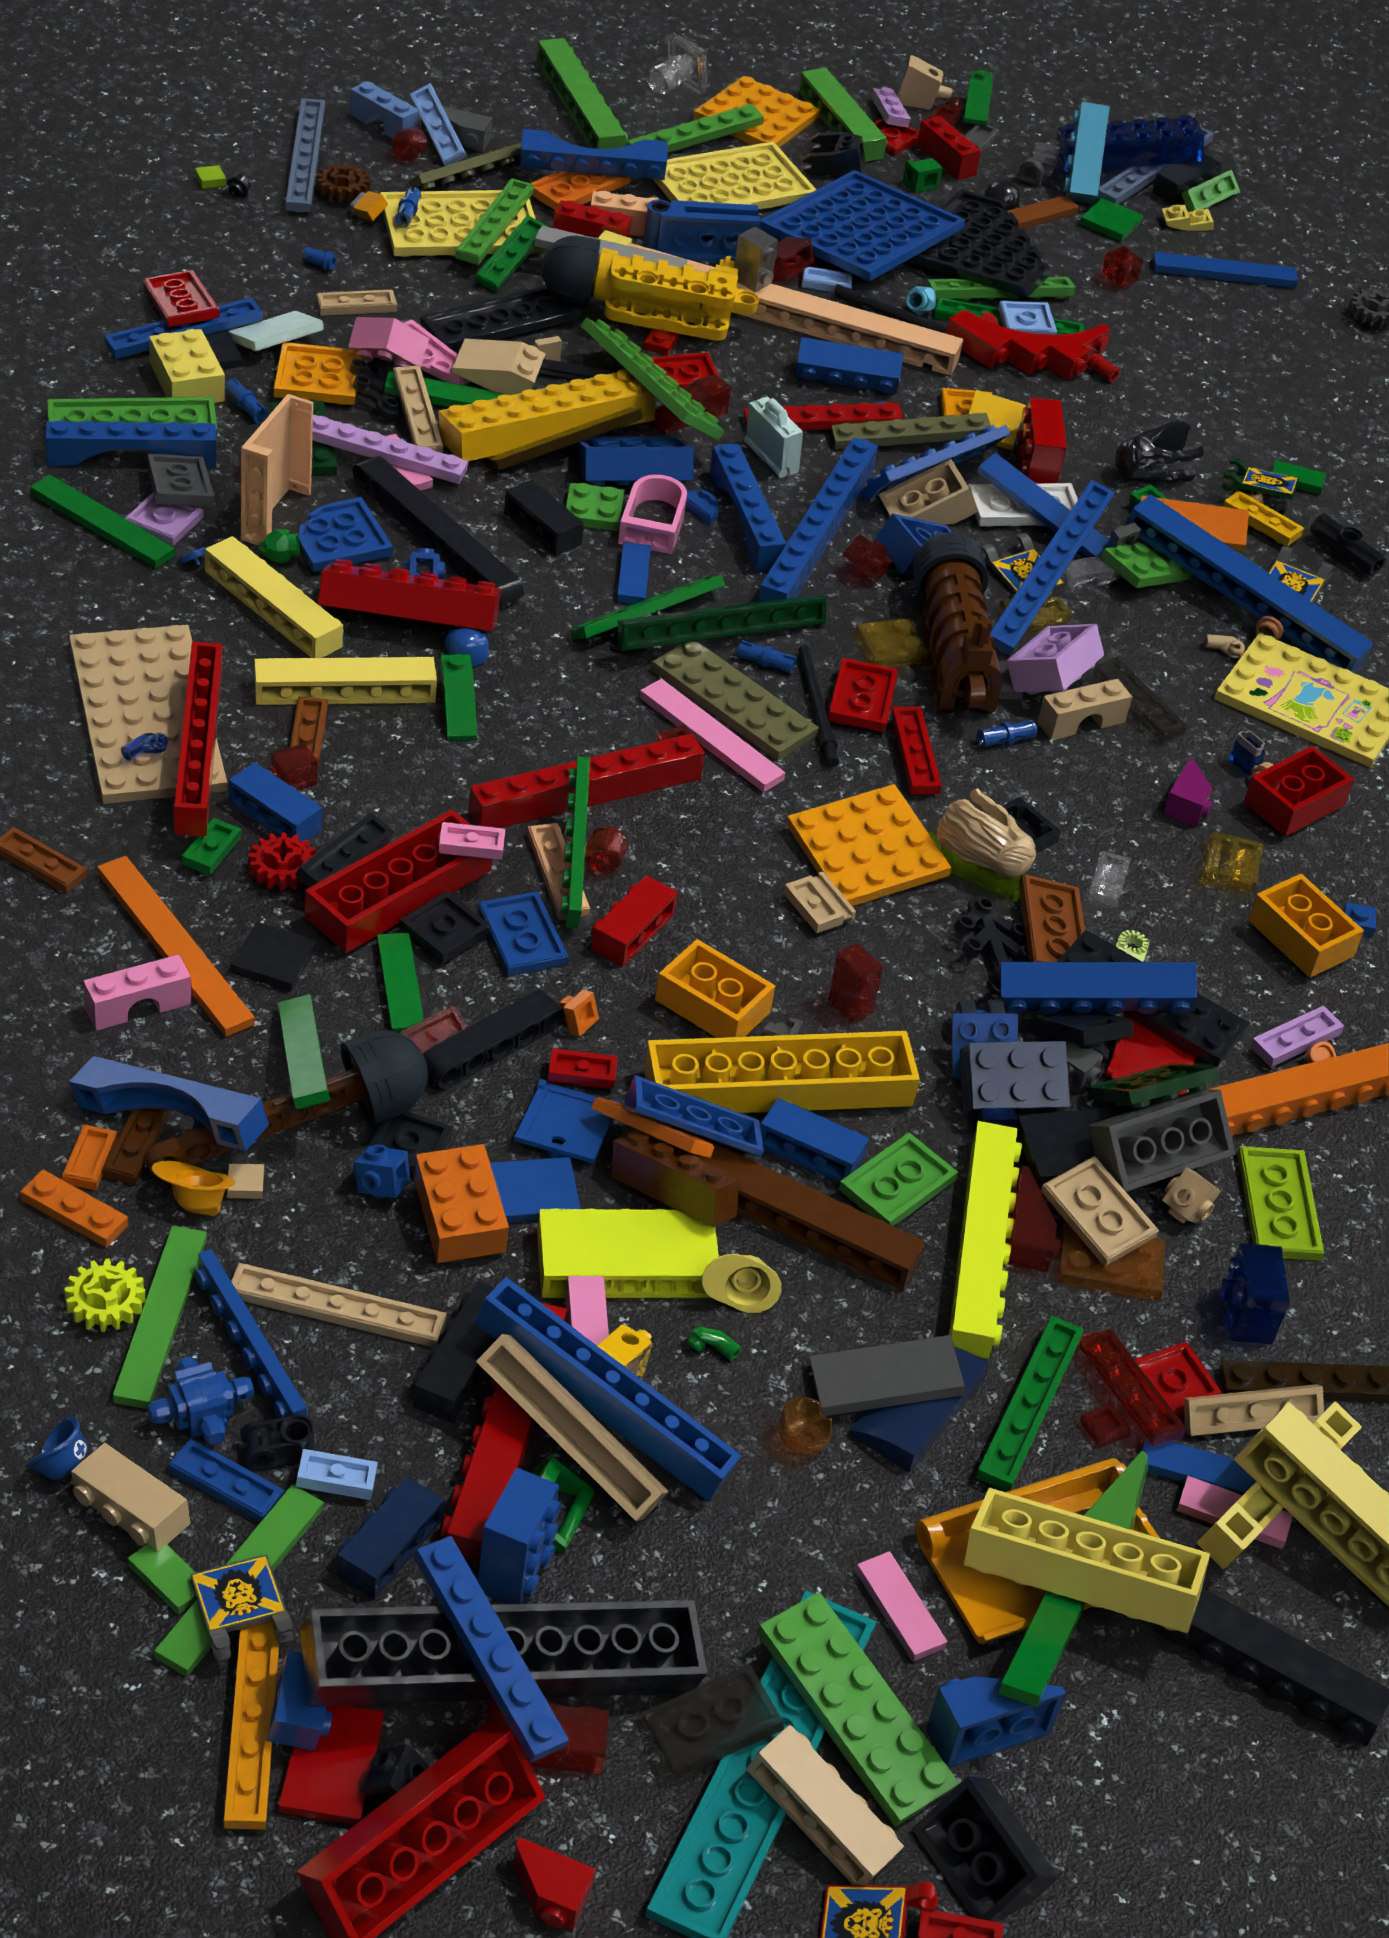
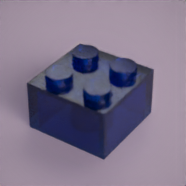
M1240 1243L1236 1257H1231L1228 1278H1223L1221 1283V1297L1226 1299L1227 1303L1224 1323L1225 1326L1230 1327L1231 1341L1273 1344L1290 1302L1281 1246Z

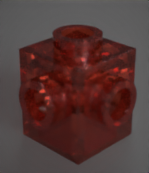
M1124 246L1106 252L1101 274L1121 288L1139 280L1143 260Z
M861 533L842 554L854 564L851 568L852 571L862 579L868 576L875 582L880 576L885 574L888 566L893 561L885 554L888 550L887 547L877 539L873 542L869 541Z

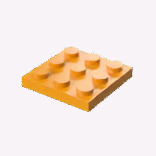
M284 342L274 385V397L284 399L287 394L305 400L324 401L338 405H355L357 390L354 389L352 384L356 375L352 374L349 369L354 359H362L352 349Z

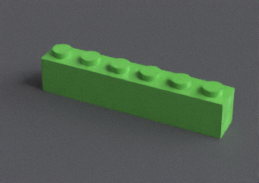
M827 68L802 71L799 93L807 102L821 109L820 118L832 132H845L862 136L866 162L884 159V152L887 148L886 136L877 128L875 123L871 121Z

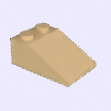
M464 339L451 372L491 391L514 395L522 393L524 390L532 389L546 353L540 351L535 346L523 342Z
M952 459L879 494L890 516L893 513L948 525L955 524L978 512L970 489Z

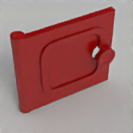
M1125 1015V1018L1133 1020V1036L1121 1038L1120 1042L1116 1043L1110 1065L1105 1070V1076L1116 1079L1171 1063L1193 1065L1196 1055ZM1186 1090L1179 1091V1095L1186 1093Z

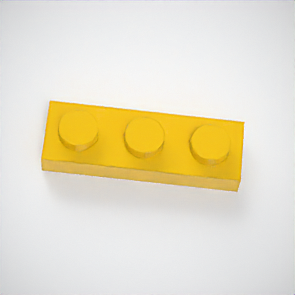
M1240 490L1224 501L1223 507L1249 510L1248 525L1286 547L1299 539L1303 534L1304 527Z

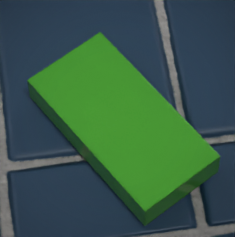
M146 1544L128 1557V1566L177 1615L188 1609L197 1600L190 1574L196 1572L167 1544L158 1552Z

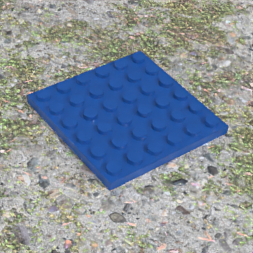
M853 170L760 220L759 229L772 237L787 242L789 245L804 250L808 254H813L827 263H832L844 271L851 272L863 280L871 281L964 229L965 219Z

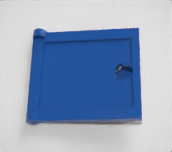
M540 1079L537 1083V1091L514 1136V1141L546 1150L550 1158L568 1156L594 1164L613 1118L591 1109L594 1099L598 1098L597 1096L547 1083V1080ZM559 1139L562 1140L564 1143L562 1145L559 1143H552V1140Z

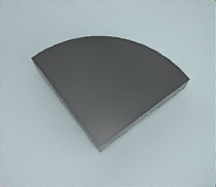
M787 1018L785 1022L775 1024L771 1022L763 1028L761 1036L799 1035L804 1021Z

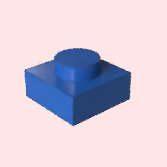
M1346 902L1343 912L1364 930V936L1373 937L1376 930V908Z

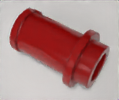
M1094 353L1087 362L1089 370L1097 372L1110 383L1114 382L1120 374V369L1105 360L1104 355Z

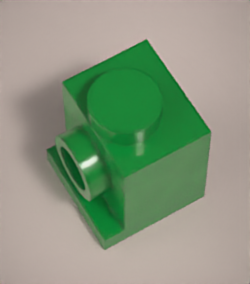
M933 158L915 162L906 160L903 182L914 193L939 188L942 167Z

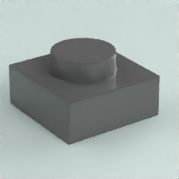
M1136 522L1116 527L1111 532L1106 548L1135 544L1141 529Z

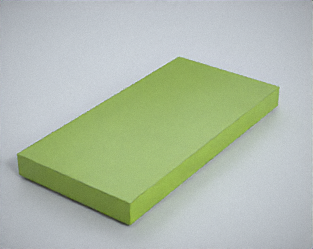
M1240 1146L1237 1156L1255 1257L1322 1261L1324 1249L1304 1150Z

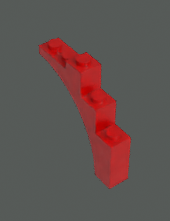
M965 309L949 318L945 334L962 338L961 350L989 369L1007 360L1028 375L1045 366L1069 381L1085 371L1087 367L1086 361L1094 353L1103 352L1108 347L1111 328L1103 323L1090 330L1072 334H1034L999 326Z

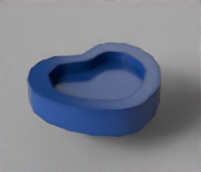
M206 547L179 557L180 564L193 559L196 566L200 565L201 562L198 557L205 554Z

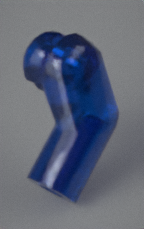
M143 733L123 746L121 754L126 760L130 761L141 753H162L167 748L168 738L163 733Z

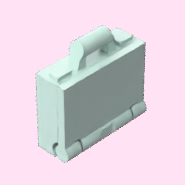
M767 396L750 402L747 436L744 438V442L779 478L798 473L803 431L788 417L787 411L774 398L770 399Z

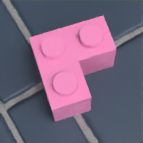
M356 317L348 348L357 352V356L364 360L372 361L373 358H379L393 362L395 368L418 365L421 368L429 338L395 318Z

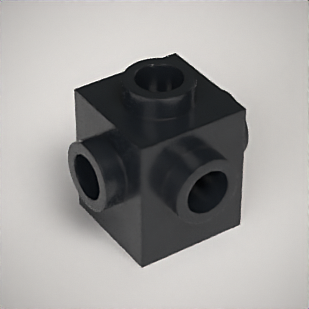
M407 1744L379 1749L371 1760L369 1772L360 1791L378 1808L430 1766L419 1756V1753Z

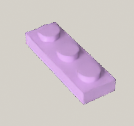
M882 87L881 89L873 88L871 98L886 124L909 127L911 118L894 90L887 87Z
M1321 1006L1254 1037L1250 1047L1270 1067H1273L1307 1051L1309 1047L1316 1043L1326 1042L1341 1035L1344 1025L1328 1009Z

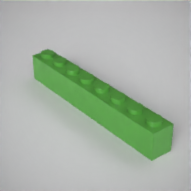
M565 38L538 40L537 63L589 147L592 149H613L627 146V133L621 128L618 119L612 114L611 108L605 103L603 95H600L595 83L591 81L588 72L584 70L580 59H577L573 48L569 46Z

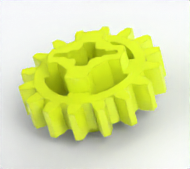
M105 1259L104 1265L98 1266L93 1260L90 1261V1269L86 1270L80 1266L77 1268L78 1277L69 1276V1287H65L67 1312L73 1313L75 1323L85 1320L86 1329L90 1330L97 1324L100 1326L101 1332H105L107 1325H113L116 1330H119L121 1321L124 1320L131 1324L133 1323V1313H142V1303H145L146 1300L143 1277H137L134 1267L126 1271L123 1261H120L116 1266H111L110 1259Z

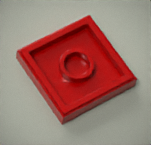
M883 118L874 122L877 128L886 136L887 148L885 152L892 156H896L917 144L919 131L910 126L902 127L886 124Z
M1188 1342L1127 1361L1125 1370L1161 1423L1184 1415L1183 1398L1223 1394Z

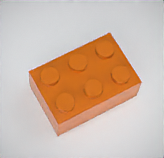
M480 1144L416 1154L414 1182L436 1262L443 1263L505 1253L509 1226L485 1145Z

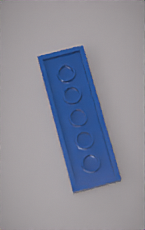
M991 425L980 431L981 435L976 436L975 433H971L961 438L960 443L956 444L955 440L941 446V450L937 452L933 448L922 453L919 459H915L912 456L900 463L901 466L896 468L894 464L880 470V474L866 481L868 485L860 490L859 493L863 501L949 459H952L956 465L979 456L1009 436L1010 432L1006 425L998 428Z

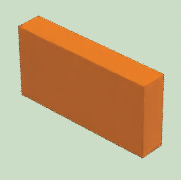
M83 1124L62 1174V1180L72 1186L97 1190L103 1176L102 1169L117 1141V1131Z

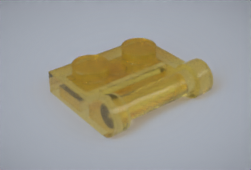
M1219 832L1210 834L1207 864L1201 873L1202 882L1207 885H1214L1218 882L1254 892L1264 844ZM1224 849L1230 851L1227 869L1218 867L1221 851Z

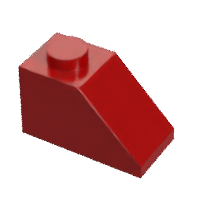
M519 1837L515 1847L513 1865L534 1915L540 1917L544 1923L551 1927H564L573 1931L592 1891L596 1869Z

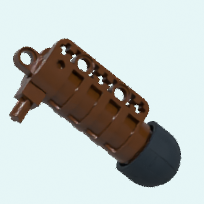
M939 533L930 537L920 547L913 561L916 592L924 603L921 617V632L937 710H953L956 697H965L967 708H978L979 711L995 712L1002 687V676L991 633L993 622L989 620L983 597L988 586L986 563L977 544L969 537L960 533Z

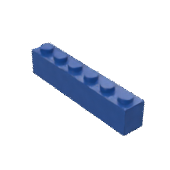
M1001 962V1001L1004 1003L1005 1010L1011 1013L1040 1010L1043 1013L1052 1014L1057 1013L1059 1010H1072L1075 1013L1086 1014L1092 1010H1105L1110 1014H1119L1124 1011H1138L1142 1014L1170 1011L1174 1014H1185L1196 1010V962Z

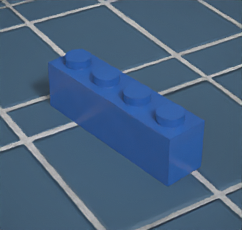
M801 337L795 378L897 394L903 353Z

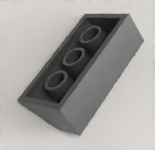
M1206 1089L1198 1092H1188L1174 1099L1163 1100L1088 1125L1095 1157L1125 1192L1180 1174L1185 1168L1194 1169L1236 1154L1221 1090Z

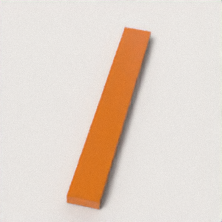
M123 856L97 866L99 877L161 956L168 958L180 955L191 976V994L222 1034L228 1037L254 1026L255 1017L128 857Z

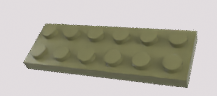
M697 641L683 643L652 662L651 670L777 761L818 735V726Z

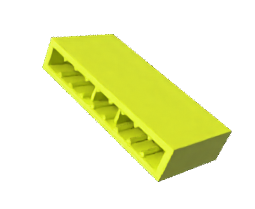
M558 1208L539 1210L537 1239L541 1298H565L568 1276H604L606 1298H712L706 1294L702 1287V1274L706 1266L719 1257L715 1227L703 1223L679 1210Z

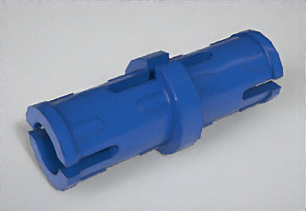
M409 187L404 198L399 201L395 222L401 227L404 221V227L409 226L412 216L418 211L417 207L421 199V192L416 187H414L413 193H411L412 187Z
M231 378L225 383V392L235 400L236 406L241 411L247 412L256 423H261L267 418L268 410L257 401L256 395L251 390H247L238 379Z
M745 640L741 641L737 651V658L758 663L760 667L765 669L767 667L775 668L788 674L793 673L797 662V656L773 650V647L769 645L766 647L759 646Z
M1033 720L1012 724L1004 722L997 727L979 729L976 736L977 742L981 748L997 744L1008 746L1018 740L1035 738L1037 736V727Z

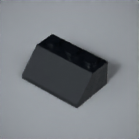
M967 1776L912 1828L973 1918L998 1922L1030 1905L1059 1878L990 1779Z

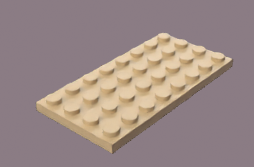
M189 625L69 635L102 803L110 804L175 797L191 645L193 642ZM217 738L211 793L227 792V779Z

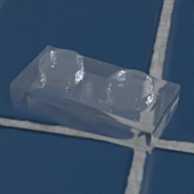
M1101 851L1087 898L1117 907L1131 859Z

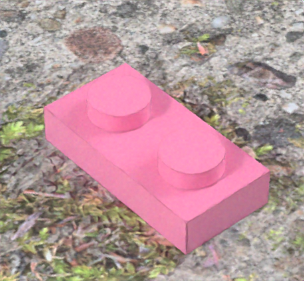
M442 822L439 853L502 860L505 829Z

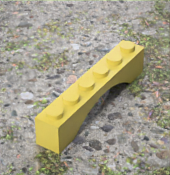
M1336 1401L1313 1423L1340 1450L1362 1428ZM1256 1481L1196 1543L1205 1552L1210 1553V1557L1224 1570L1284 1507Z

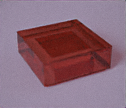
M1112 1403L1082 1414L1079 1421L1099 1449L1129 1437L1131 1428Z

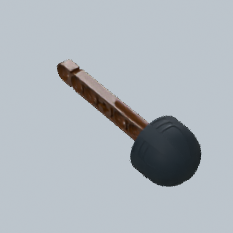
M388 1030L373 1031L342 1042L340 1051L345 1072L327 1078L330 1100L309 1107L295 1109L288 1113L286 1112L289 1109L295 1107L292 1092L264 1102L263 1106L269 1125L255 1141L356 1102L372 1126L405 1113L416 1104L426 1087L428 1072L421 1050L408 1037ZM205 1126L184 1133L177 1139L173 1137L151 1146L144 1154V1160L150 1173L156 1176L151 1168L162 1157L169 1156L163 1161H177L195 1165L234 1150V1148L217 1144L212 1133ZM202 1143L199 1147L188 1150L192 1146Z

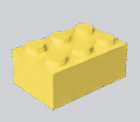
M189 329L183 332L161 333L149 336L150 365L166 397H214V403L225 401V374L202 329Z

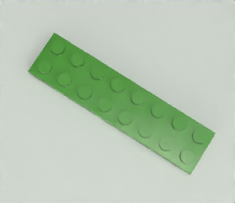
M588 318L584 320L581 327L682 422L720 440L725 431L717 425L719 420L706 411L704 413L706 408L693 399L690 400L692 395L681 387L677 388L679 383L673 378L665 376L667 372L656 364L652 365L654 360L645 353L640 352L641 348L632 341H629V337L618 329L614 332L611 331V327L599 319L596 322Z

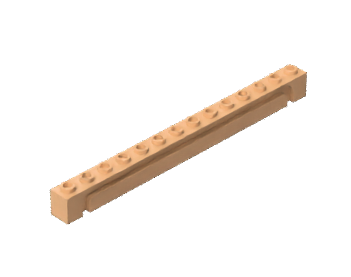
M629 243V245H628V246H632V247H636V248H640V249H645V250H649V251H653V252H658V253L670 255V254H667V253H663V252H660V251H656V250L649 249V248H646V247H643V246H639V245H636V244H632V243ZM687 259V264L694 265V270L708 272L709 269L715 270V267ZM737 282L738 289L752 291L751 289ZM769 284L754 292L759 296L756 313L752 315L739 314L836 343L903 353L902 362L922 367L924 363L932 365V371L950 376L959 361L963 339L775 284Z

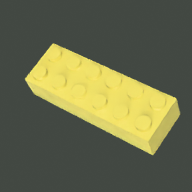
M1288 1402L1256 1434L1234 1460L1389 1606V1493L1379 1487L1358 1464L1354 1463L1329 1437L1325 1436L1314 1426L1304 1413Z
M989 1488L970 1530L964 1566L974 1568L981 1573L994 1574L1013 1580L1017 1584L1030 1585L1057 1595L1076 1599L1093 1607H1102L1122 1613L1132 1619H1141L1158 1624L1168 1630H1177L1188 1634L1202 1591L1210 1553Z

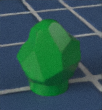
M276 529L269 533L264 541L258 544V551L261 555L274 562L288 563L292 556H300L298 533H290L287 529Z

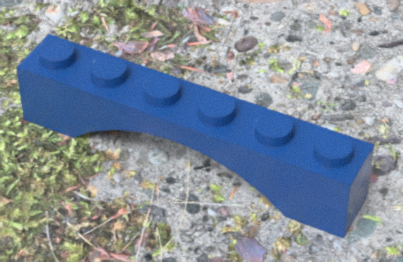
M522 129L520 168L665 180L667 141L643 139L620 148L592 149L567 143L547 131Z
M46 421L47 466H76L87 458L99 453L132 448L150 450L165 455L201 456L204 458L206 467H216V424L204 422L123 423L120 421Z
M725 444L713 446L709 471L716 487L726 490L735 503L744 531L748 557L755 572H769L786 546L783 535L740 445Z
M93 1056L69 1081L79 1108L102 1114L140 1108L176 1111L202 1123L212 1133L217 1144L245 1152L269 1125L261 1098Z

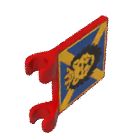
M918 1882L910 1886L827 1885L820 1938H904L907 1907L911 1906L927 1911L935 1910L938 1906V1895L935 1893V1886L931 1882Z

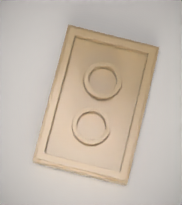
M1095 1156L1042 1186L1041 1192L1104 1266L1130 1253L1158 1235L1159 1230Z

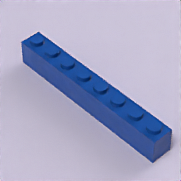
M506 1277L485 1298L474 1322L496 1340L501 1334L512 1335L583 1407L709 1502L727 1481L742 1455L525 1290Z

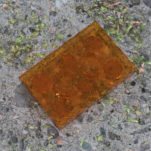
M1064 1221L1061 1233L1058 1282L1160 1301L1164 1284L1165 1239L1154 1238L1109 1265L1104 1266L1071 1226Z

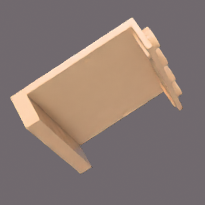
M287 394L242 446L241 540L258 545L266 539V536L272 532V509L289 489L308 496L311 494L312 401Z

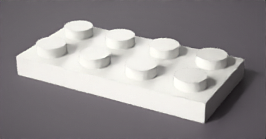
M1071 483L1037 484L1070 510L1078 501ZM969 484L968 487L978 510L975 516L979 526H1045L993 484Z

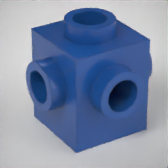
M417 548V552H411L410 559H405L404 569L409 570V575L421 576L419 568L427 566L430 569V573L437 574L438 579H444L445 562H439L440 554L434 553L433 549Z
M384 1145L369 1146L355 1160L353 1165V1176L356 1178L358 1193L371 1194L377 1198H396L410 1182L407 1151L390 1149Z

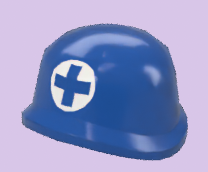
M72 1416L65 1417L48 1435L40 1453L33 1457L25 1466L34 1469L53 1481L62 1480L72 1474L71 1470L85 1459L88 1452V1442L80 1431L79 1421Z

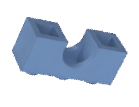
M366 81L351 88L350 115L366 124L382 117L385 126L384 134L401 144L418 136L419 110L393 96L390 92L377 87L372 82Z

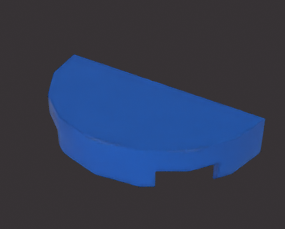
M700 489L699 492L687 491L686 508L708 525L714 523L719 514L718 500L711 493Z

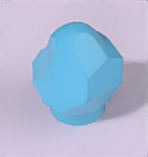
M916 286L908 291L906 303L911 312L918 316L931 312L936 306L935 290L931 287Z

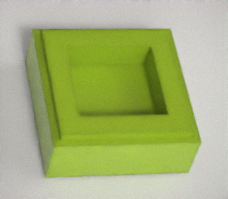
M219 165L195 168V176L202 189L226 186V177Z

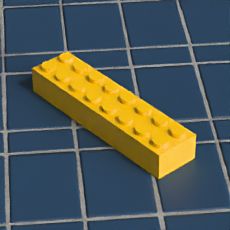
M621 369L617 373L597 374L593 378L584 380L574 379L570 383L561 385L550 384L546 388L537 390L527 389L519 394L500 395L498 398L491 400H476L472 404L463 406L452 405L448 409L439 410V433L442 443L455 456L467 461H473L499 455L630 407L641 409L643 418L625 426L655 420V395L627 369Z
M907 1031L648 1040L644 1062L647 1080L738 1113L769 1112L778 1098L807 1111L914 1106L920 1082Z

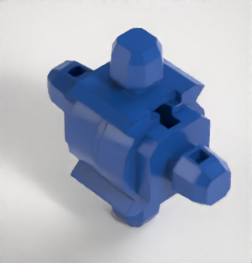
M190 1356L178 1361L177 1371L174 1372L176 1383L168 1385V1399L161 1398L151 1402L148 1405V1415L152 1423L158 1424L170 1422L171 1418H174L179 1430L184 1428L189 1430L190 1438L203 1436L209 1444H217L225 1438V1429L228 1428L226 1417L234 1415V1401L238 1403L254 1395L253 1384L250 1378L247 1377L231 1379V1382H228L224 1371L215 1372L211 1362L199 1365L194 1358Z

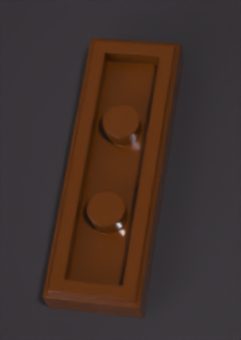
M152 1108L133 1109L102 1169L103 1177L136 1186L146 1166L144 1154L151 1146L157 1144L173 1111Z

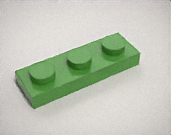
M1231 169L1181 194L1188 211L1192 212L1196 209H1205L1240 192V189Z

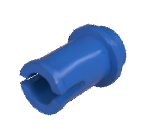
M308 246L304 249L303 254L308 255V257H302L304 263L320 266L324 271L335 268L337 256L332 251L323 252Z

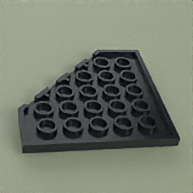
M963 189L956 193L941 209L965 219L964 229L905 262L910 265L915 264L926 267L930 271L943 272L951 277H960L1008 291L1019 297H1029L1049 277L1050 266L1047 262L1043 263L1041 253L1035 245L1032 246L1030 244L1029 236L1024 229L1018 227V220L1013 213L1007 211V205L1004 201Z

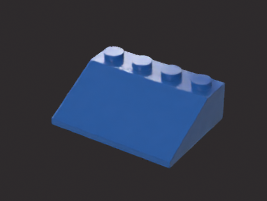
M595 436L574 444L581 477L585 481H589L590 485H605V481H616L617 485H631L632 480H638L648 475L669 476L678 480L683 485L685 480H693L694 447L679 436Z

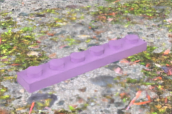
M313 415V441L370 458L381 456L390 464L460 484L467 471L468 461L460 459L455 455L440 453L428 447L407 443L402 439L390 438L378 432L367 431L351 424L330 420L325 416Z

